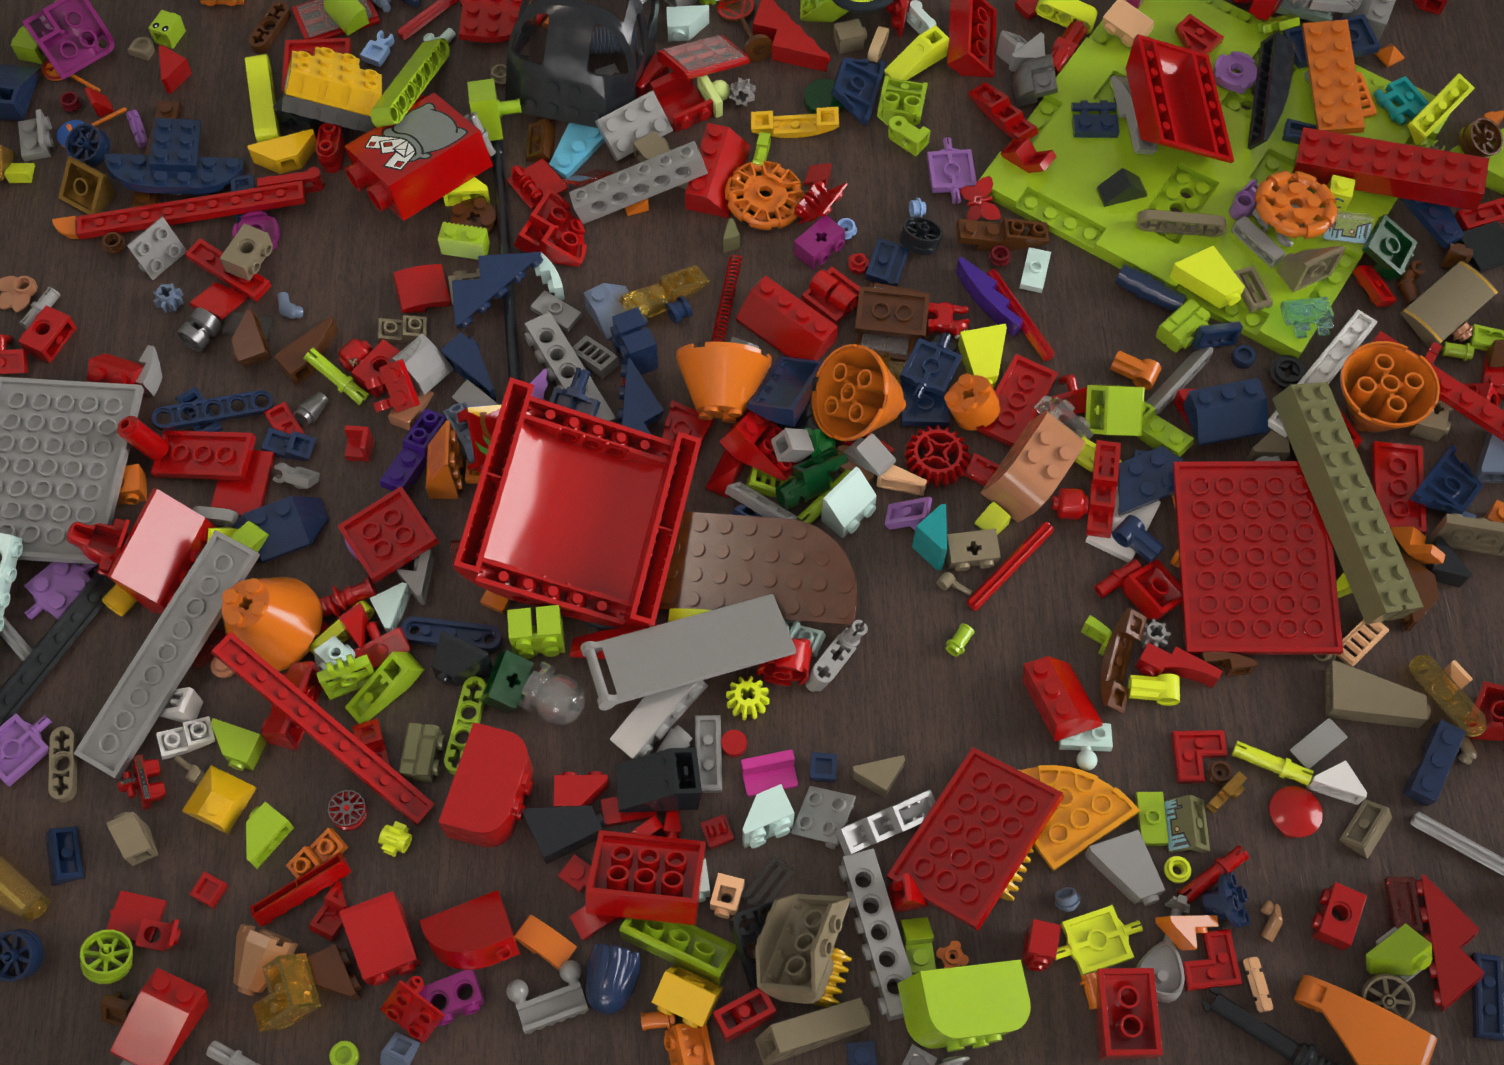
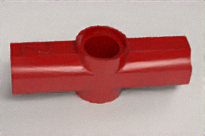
M1081 21L1071 22L1063 36H1059L1054 43L1051 55L1056 77L1079 48L1080 43L1087 34L1088 29Z

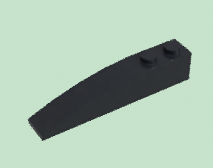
M1278 32L1261 41L1247 146L1249 150L1268 141L1282 115L1289 94L1296 44Z

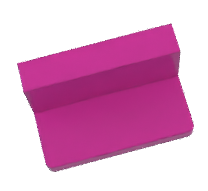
M792 749L741 760V771L748 797L756 796V794L780 784L784 790L798 787L794 767L795 758Z

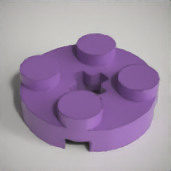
M1237 51L1232 52L1231 55L1225 56L1223 54L1219 56L1213 69L1216 85L1239 94L1245 93L1246 89L1251 88L1256 81L1257 69L1254 65V59L1245 53ZM1235 69L1239 70L1238 73H1234L1232 71H1234Z

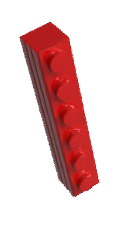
M341 852L337 853L250 906L252 917L260 927L271 923L273 919L286 914L288 910L302 904L309 897L315 896L322 889L330 887L340 878H345L351 872L348 862Z

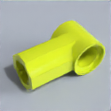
M1161 674L1157 677L1129 676L1127 686L1130 689L1129 698L1155 700L1158 704L1164 706H1173L1180 703V677L1178 675Z

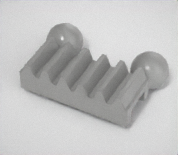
M568 960L560 967V977L569 986L526 1001L529 989L523 980L516 979L508 984L506 989L507 997L516 1004L525 1034H531L535 1030H542L546 1026H552L557 1022H563L567 1018H574L578 1014H585L589 1011L579 981L581 976V966L574 960Z

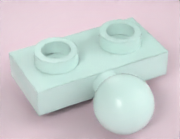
M1103 723L1101 727L1059 740V750H1081L1077 755L1076 762L1079 768L1085 771L1092 770L1097 765V756L1093 751L1111 752L1113 748L1111 724Z

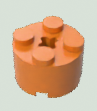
M968 373L961 375L944 396L955 421L964 430H977L976 427L981 425L986 427L1000 413L999 399L989 380L983 376H971Z

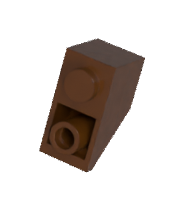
M333 944L304 959L314 984L320 990L353 1001L361 999L358 991L362 989L357 975H351L348 965H351L352 962L346 949L341 950L336 944Z

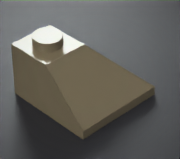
M1342 245L1302 250L1296 254L1290 253L1282 259L1278 274L1294 293L1331 276L1345 248Z

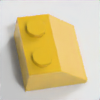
M675 964L664 972L651 1003L658 1005L657 1010L666 1015L672 1016L674 1013L683 1017L682 1022L691 1027L697 1028L698 1025L703 1027L708 1022L717 1005L724 987Z

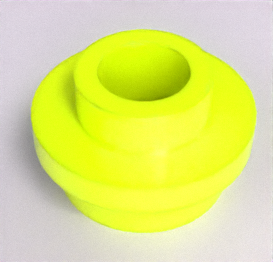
M1174 856L1169 858L1164 864V874L1173 883H1184L1191 875V866L1183 857ZM1173 867H1179L1181 874H1175Z

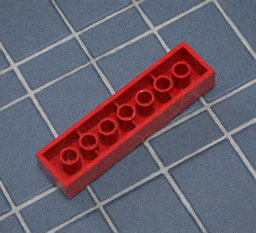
M1303 127L1292 173H1295V171L1307 173L1317 178L1316 181L1325 185H1328L1332 175L1354 179V190L1477 211L1485 193L1489 158Z

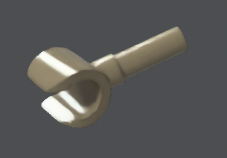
M950 572L943 573L936 582L943 590H947L952 586L969 596L972 593L971 589L957 582L954 575Z
M175 756L174 760L188 771L185 778L198 785L205 773L198 766L188 763L181 756Z

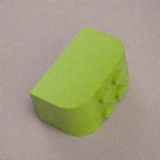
M1021 960L920 971L897 983L906 1028L914 1041L930 1049L947 1047L948 1052L962 1050L965 1046L972 1045L973 1049L989 1046V1043L1001 1041V1036L1021 1028L1027 1022L1030 1015L1031 1004Z

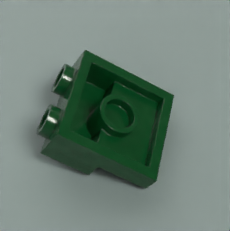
M1384 214L1378 218L1362 250L1375 261L1372 268L1386 280L1391 281L1399 279L1406 272L1405 267L1414 256L1413 251L1418 242Z

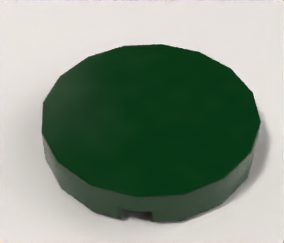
M819 79L807 86L804 94V104L806 109L812 114H817V108L839 107V113L844 110L845 107L831 94L835 80Z

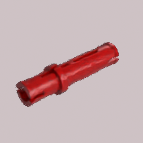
M1237 845L1223 858L1218 857L1215 859L1211 867L1181 890H1178L1176 892L1177 896L1179 894L1186 896L1187 904H1190L1215 885L1220 874L1232 872L1243 862L1249 860L1246 850L1241 853L1243 847Z

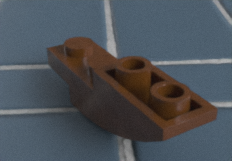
M1004 218L1002 223L958 219L956 222L958 243L976 245V250L991 251L997 245H1003L1010 251L1037 247L1049 243L1047 222Z

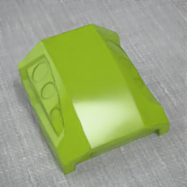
M885 76L877 117L886 125H889V120L894 116L905 117L908 123L913 126L920 124L928 83H917Z

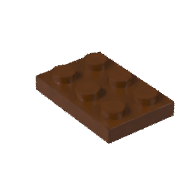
M860 286L855 332L914 339L921 338L925 340L930 293Z

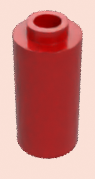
M128 416L120 421L117 428L118 435L150 460L157 461L166 455L169 448L168 442L138 418Z

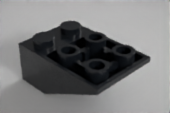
M696 747L669 748L615 765L619 813L698 810L702 788Z

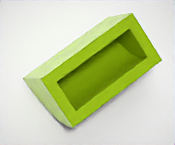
M358 0L324 1V10L347 35L369 24L366 10Z

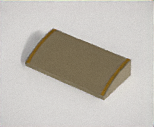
M1459 261L1402 310L1400 314L1429 349L1433 342L1440 344L1497 294L1498 291L1481 273L1467 263Z

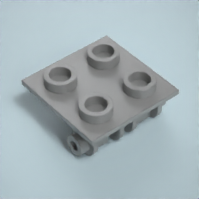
M163 217L127 245L140 263L138 267L143 272L146 271L152 280L187 252Z
M809 786L791 834L826 842V847L835 849L840 844L835 831L848 823V817L854 808L853 804L856 796Z

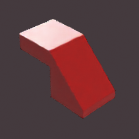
M1029 138L1014 139L1001 152L1003 158L1028 173L1045 171L1056 158L1053 150L1037 152Z

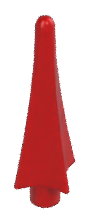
M678 810L666 811L661 837L680 838L682 830Z

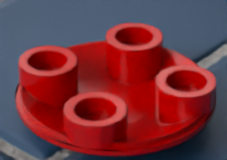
M1297 786L1284 787L1273 795L1268 804V810L1274 825L1287 838L1310 836L1321 825L1323 818L1321 805L1317 798L1304 788Z

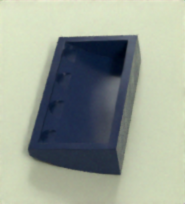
M780 356L758 390L747 403V408L770 421L794 427L811 401L812 391H815L819 378L816 377V374L823 361Z

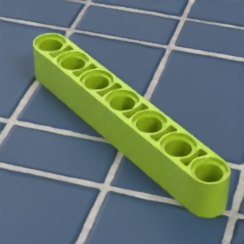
M445 38L425 41L420 45L373 106L371 120L374 126L378 128L399 124L449 57L450 47Z

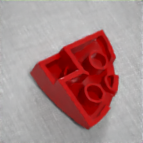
M550 188L531 213L514 243L516 248L526 253L542 252L552 263L580 267L587 248L583 238L585 229L580 218H575L570 212V204Z

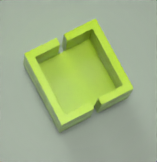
M559 605L536 607L537 633L536 626H532L531 608L507 610L509 641L514 654L525 659H531L538 655L537 653H542L548 657L565 653L564 625Z

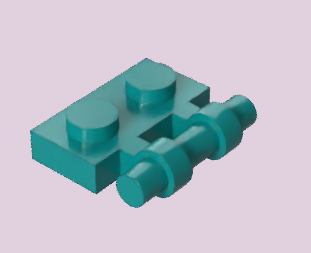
M1406 76L1389 83L1385 89L1388 93L1384 94L1381 89H1378L1373 94L1377 99V104L1381 108L1384 107L1389 113L1390 119L1393 122L1396 121L1400 126L1405 125L1408 121L1404 115L1407 114L1413 120L1429 104ZM1395 100L1400 107L1397 108L1392 101Z

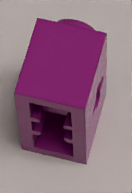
M826 215L794 241L793 254L814 270L819 264L823 265L833 252H838L844 246L845 230Z

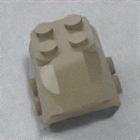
M791 894L774 900L771 910L767 914L763 930L757 938V987L780 1001L803 1004L817 1002L823 996L834 966L831 955L852 897Z

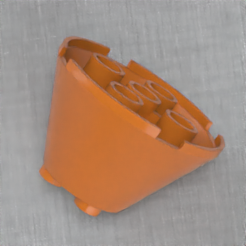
M1389 341L1367 343L1352 352L1341 369L1340 384L1349 417L1357 430L1382 432L1408 427L1423 421L1431 414L1439 400L1440 385L1436 372L1422 355L1418 357L1407 350V346Z
M705 342V347L694 348L692 343L676 351V361L695 409L699 413V419L702 420L722 418V422H736V418L745 414L747 403L760 387L772 364V357L769 354L764 356L761 354V349L739 343Z
M849 344L836 349L824 360L816 374V377L819 378L816 389L812 391L811 396L813 415L820 429L831 438L840 441L859 439L894 421L906 407L901 385L880 356L869 347Z
M291 577L251 578L238 582L232 588L226 589L222 594V615L226 635L231 631L278 672L289 668L293 663L299 662L310 651L309 646L315 635L320 633L322 625L320 600L307 584Z

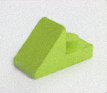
M928 917L900 920L904 949L912 975L920 971L935 970L936 965L932 945L934 935Z

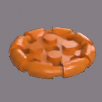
M764 161L762 166L749 162L738 167L733 172V177H729L725 187V199L729 201L728 208L739 221L749 223V227L759 230H771L774 227L781 229L793 223L798 218L794 213L795 206L805 193L801 190L802 184L791 170H785L781 167V164L771 161ZM756 172H760L761 175L756 176ZM767 191L771 196H762L760 192ZM752 210L755 212L754 216L748 213V211Z
M1281 171L1271 174L1266 178V181H1262L1259 184L1255 193L1256 210L1267 226L1271 225L1274 227L1275 232L1295 239L1297 237L1309 239L1324 234L1327 228L1333 226L1338 208L1334 205L1336 200L1333 193L1325 184L1321 185L1314 176L1295 171V173ZM1291 204H1296L1299 208H1294Z

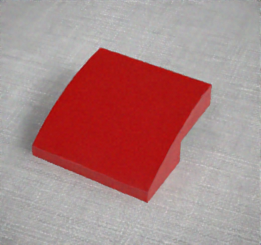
M442 264L415 266L394 272L393 278L402 313L425 312L426 307H449L451 300Z

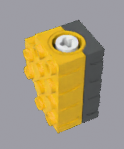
M315 47L313 56L304 51H292L283 89L282 111L367 133L374 126L371 120V110L382 96V74H378L371 69H360L359 58L349 53L341 54L334 52L327 47Z

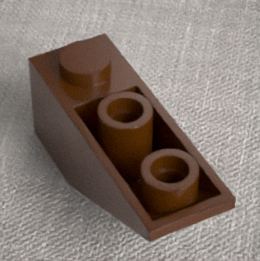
M332 316L319 322L312 330L302 334L296 341L282 348L274 355L281 371L295 386L310 377L317 370L303 359L308 352L310 353V349L313 347L322 356H325L336 336L338 328Z

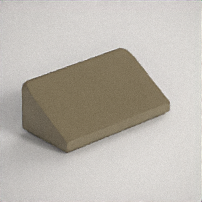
M1364 799L1339 839L1340 842L1368 859L1392 820L1390 809Z

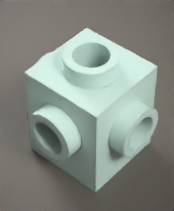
M335 636L314 650L315 663L320 671L327 669V662L331 661L334 665L337 664L336 659L342 658L345 661L347 660L346 655L352 654L354 659L356 656L354 650L348 644L344 645Z

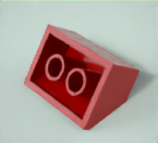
M1046 656L1024 664L1022 682L1054 742L1103 725L1070 663Z
M306 661L291 664L289 671H286L283 676L317 704L323 688L316 674L320 672L316 663ZM271 704L272 711L269 718H266L262 724L261 735L269 744L297 751L305 732Z

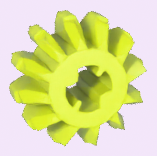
M740 676L738 678L739 684L734 682L730 684L731 691L726 692V698L729 699L727 707L734 708V716L742 713V719L745 721L748 714H751L752 718L756 719L757 712L765 713L766 708L764 705H768L770 699L767 697L769 693L768 688H762L763 681L758 680L753 683V677L749 676L748 681L745 682Z

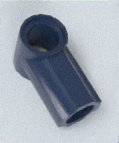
M1128 515L1112 531V537L1119 545L1132 548L1149 563L1153 562L1165 547L1145 530L1142 521L1134 515Z

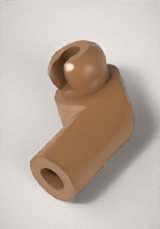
M1267 900L1262 905L1261 912L1268 916V922L1260 936L1273 942L1283 924L1281 907L1277 903L1273 904L1270 900Z

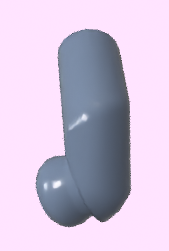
M280 292L277 294L279 312L282 316L290 319H300L303 316V308L290 303L288 293Z

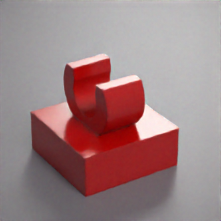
M725 814L700 823L709 850L734 841V836Z

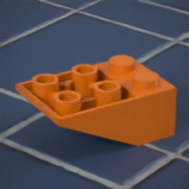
M446 420L428 444L426 491L429 499H458L459 489H463V475H460V468H464V454L461 453L460 442H457V430L452 429L450 420Z

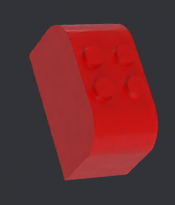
M473 722L438 822L446 837L481 847H496L505 843L512 836L518 820L522 821L524 817L522 810L526 809V806L523 805L525 798L531 795L534 781H532L533 766L526 745L518 735L510 731Z

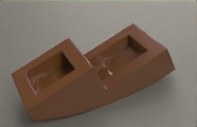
M1202 652L1199 659L1217 668H1224L1226 677L1251 674L1257 667L1256 660L1234 653Z

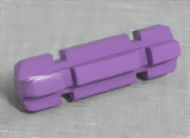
M137 110L127 111L126 117L138 147L143 148L147 146L148 137Z

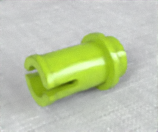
M1444 342L1441 356L1461 358L1466 362L1467 359L1472 360L1475 347L1470 346V343L1463 345Z
M960 624L952 639L947 640L946 651L955 657L963 654L965 651L964 647L974 634V630L967 624Z

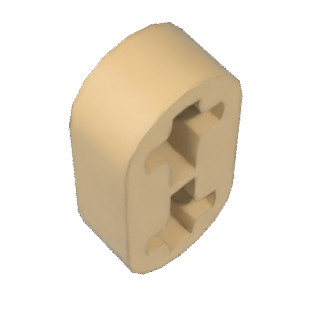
M878 26L867 56L870 62L879 63L888 40L889 28Z

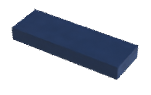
M1474 952L1471 954V959L1485 974L1472 987L1473 1037L1504 1041L1502 956Z

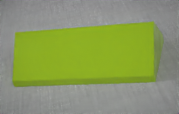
M626 918L619 929L621 939L718 985L721 984L737 950L735 944L695 925Z

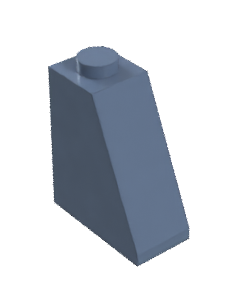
M1487 432L1474 475L1481 483H1504V441Z

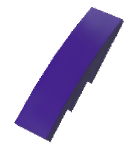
M960 257L957 263L956 274L967 292L997 325L1006 324V332L1015 337L1020 332L1023 319L1008 309L1010 300L996 291L997 281L963 257Z

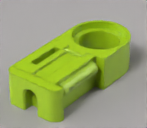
M759 133L752 161L753 164L762 166L764 161H767L771 133Z

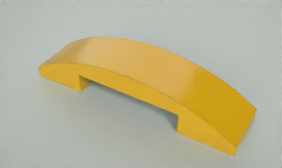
M839 107L817 108V114L773 116V111L751 112V132L755 134L760 132L771 133V137L775 138L815 136L839 127Z

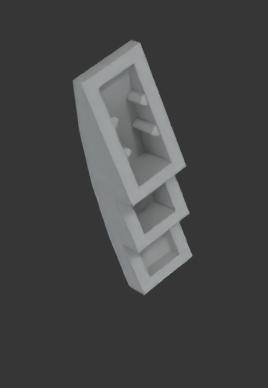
M931 789L836 830V835L845 856L921 824L936 802Z

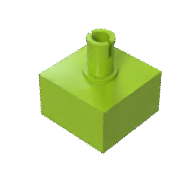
M494 78L467 82L471 112H476L482 127L488 132L490 141L502 140V115L522 113L520 99L502 102L497 100Z

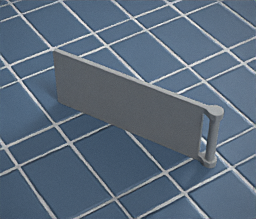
M769 594L598 642H584L581 645V652L587 659L598 694V707L600 710L605 711L619 703L790 656L796 653V648L773 594ZM603 650L617 693L616 695L608 694L596 653Z

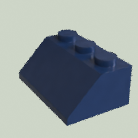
M1259 378L1190 390L1184 401L1183 407L1198 446L1268 432L1267 398Z

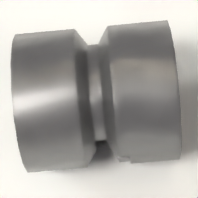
M198 307L190 315V322H184L176 334L188 347L197 352H202L210 342L209 337H214L222 328V324L209 311Z

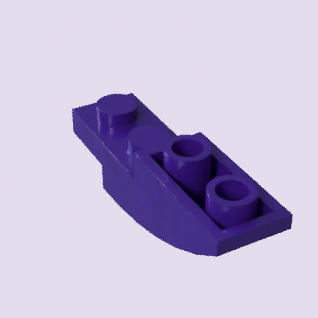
M425 408L404 438L402 450L380 479V487L394 491L402 486L404 491H406L410 483H416L427 465L428 444L446 422L445 415Z

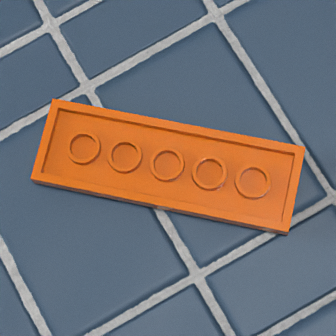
M1348 19L1303 23L1302 34L1317 130L1341 134L1363 133L1365 123Z

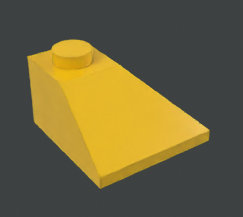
M211 765L182 812L229 834L257 788Z

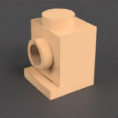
M718 873L710 901V909L715 910L714 915L729 919L730 915L737 914L745 879ZM724 896H730L732 900L730 903L722 902L721 899Z

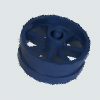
M79 124L67 135L65 142L66 152L69 156L90 167L98 166L105 161V154H109L110 139L105 132L92 124Z
M21 928L0 933V980L12 982L32 976L39 970L43 962L44 949L42 941L37 934L29 929ZM12 934H14L13 945L7 939ZM21 939L26 943L25 946H21ZM22 962L28 964L25 971L23 969ZM13 965L17 975L10 972Z

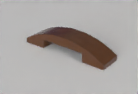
M1127 608L1117 622L1109 638L1101 669L1103 704L1120 714H1124L1130 690L1122 685L1133 641L1142 640L1147 619L1146 616L1132 608Z

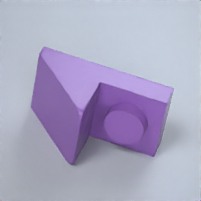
M924 497L889 504L884 525L889 530L909 526L916 530V526L930 514L932 498Z

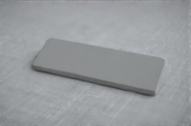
M1212 347L1192 352L1146 401L1156 408V415H1159L1175 398L1177 391L1183 389L1207 364L1213 353Z

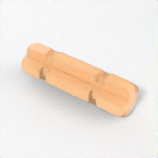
M1249 957L1244 959L1245 971L1249 972L1247 978L1253 998L1256 997L1257 1001H1254L1257 1011L1265 1013L1273 1010L1272 1000L1267 997L1269 990L1264 974L1259 970L1262 968L1259 958Z

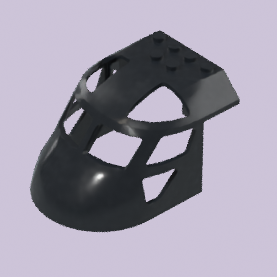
M522 0L518 18L508 43L505 101L520 99L521 112L523 114L598 128L595 123L596 120L634 101L635 82L655 54L660 0L651 1L648 25L643 5L649 0H627L624 22L620 21L609 11L581 0ZM547 13L549 15L544 62H533L529 60L530 56L523 55L520 52L536 33V15ZM636 18L640 28L641 40L637 63L632 43V33ZM596 23L607 27L618 39L626 55L629 70L627 73L603 75L589 72V55Z

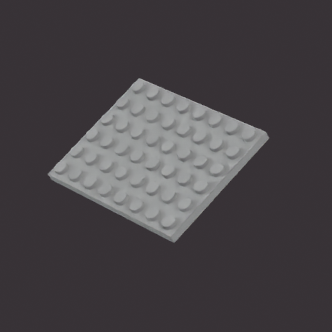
M0 377V533L23 539V551L18 560L97 564L89 560L80 548L67 542V531L74 522H81L86 525L97 523L112 525L131 444L118 435L117 428L120 421L128 416L138 418L144 393L142 385Z

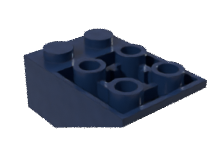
M0 64V119L24 121L41 73V68Z

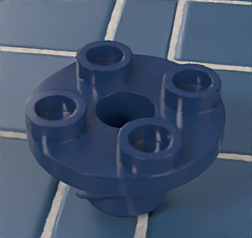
M1233 872L1220 874L1218 887H1216L1215 891L1202 895V907L1205 914L1217 915L1220 919H1228L1235 928L1250 925V917L1244 903L1248 902V894L1245 887L1238 885Z

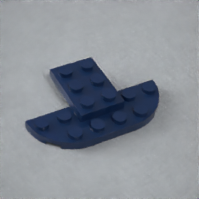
M154 118L150 155L105 154V163L112 179H117L122 183L123 187L133 191L168 194H210L224 190V186L229 184L234 177L242 176L245 170V158L199 157L201 120Z

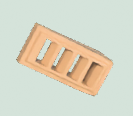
M892 465L880 477L878 476L876 486L924 496L927 480L896 465Z
M1363 619L1342 640L1343 647L1346 645L1357 656L1354 657L1345 648H1343V653L1337 656L1347 665L1354 667L1386 635L1389 629L1381 622L1365 624ZM1360 631V632H1361L1363 635H1365L1371 642L1369 643V642H1368L1364 637H1362L1358 632ZM1351 639L1356 641L1364 649L1361 650L1355 643L1351 641Z

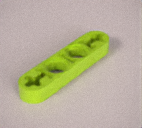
M480 677L468 678L462 687L444 757L446 769L453 775H455L457 768H454L451 761H455L458 753L456 749L461 751V759L466 743H458L456 736L460 732H468L470 734L473 722L480 724L485 704L480 699L486 686L484 680ZM475 685H478L481 691H476L474 697L476 702L471 701L472 693L469 688L472 689ZM466 708H474L476 710V715L472 719H464L462 717V713Z

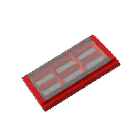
M312 0L291 7L304 39H329L346 34L324 10L325 0ZM358 0L365 8L369 24L360 29L381 23L372 1Z
M723 35L657 51L659 59L684 80L750 63L748 55Z

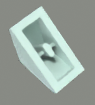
M402 582L370 598L387 633L398 628L411 596L407 583Z

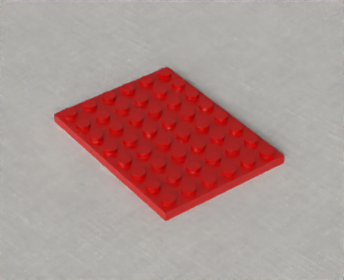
M1174 462L1172 467L1185 651L1190 654L1228 652L1234 654L1341 655L1343 653L1333 544L1299 462Z

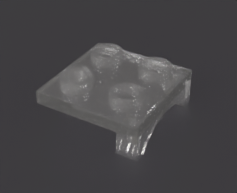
M1045 395L1034 406L1039 414L1049 409L1053 416L1081 438L1090 439L1094 435L1089 429L1090 424L1082 416L1077 417L1073 412L1075 408L1066 399L1062 401L1056 396L1053 398Z

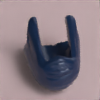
M594 944L589 956L586 976V996L594 1010L601 1014L610 1015L624 1008L632 996L640 977V953L630 952L628 948H621L615 945L610 947L608 944Z

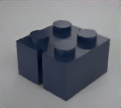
M639 307L612 316L613 326L610 327V331L614 339L611 341L615 352H620L622 356L620 358L621 364L627 363V360L630 358L641 375L658 369L657 344L649 328L642 329L647 324Z

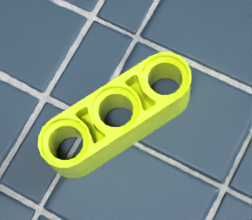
M1038 0L1035 9L1039 16L1068 28L1071 22L1081 21L1088 29L1087 34L1092 32L1098 14L1093 6L1079 0Z

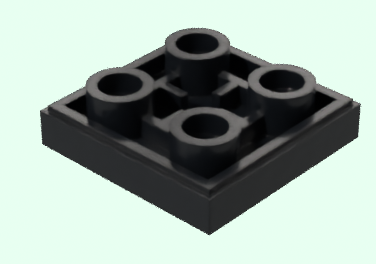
M1498 221L1464 231V236L1461 240L1457 241L1460 244H1464L1466 248L1473 249V256L1470 262L1479 273L1504 265V230Z

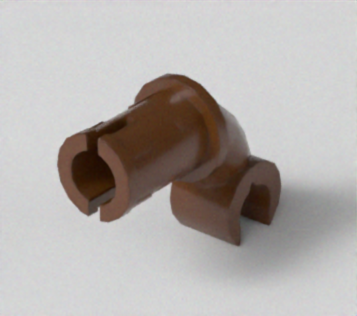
M1413 261L1396 285L1397 289L1401 291L1407 306L1419 297L1414 283L1426 271H1419L1417 269L1423 263L1421 261Z

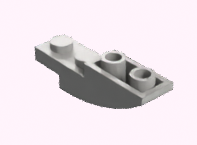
M1112 76L1111 82L1119 116L1127 118L1134 152L1138 154H1154L1158 151L1156 143L1144 141L1140 138L1128 78Z

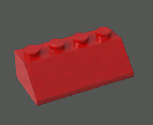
M950 0L947 64L961 76L994 77L997 10L986 0Z
M707 123L699 151L708 174L688 182L685 191V205L687 210L729 218L731 211L728 208L729 201L725 199L726 183L729 177H733V172L738 167L746 164L750 145L730 127Z
M766 275L751 289L736 316L737 322L786 357L818 361L837 340V325Z

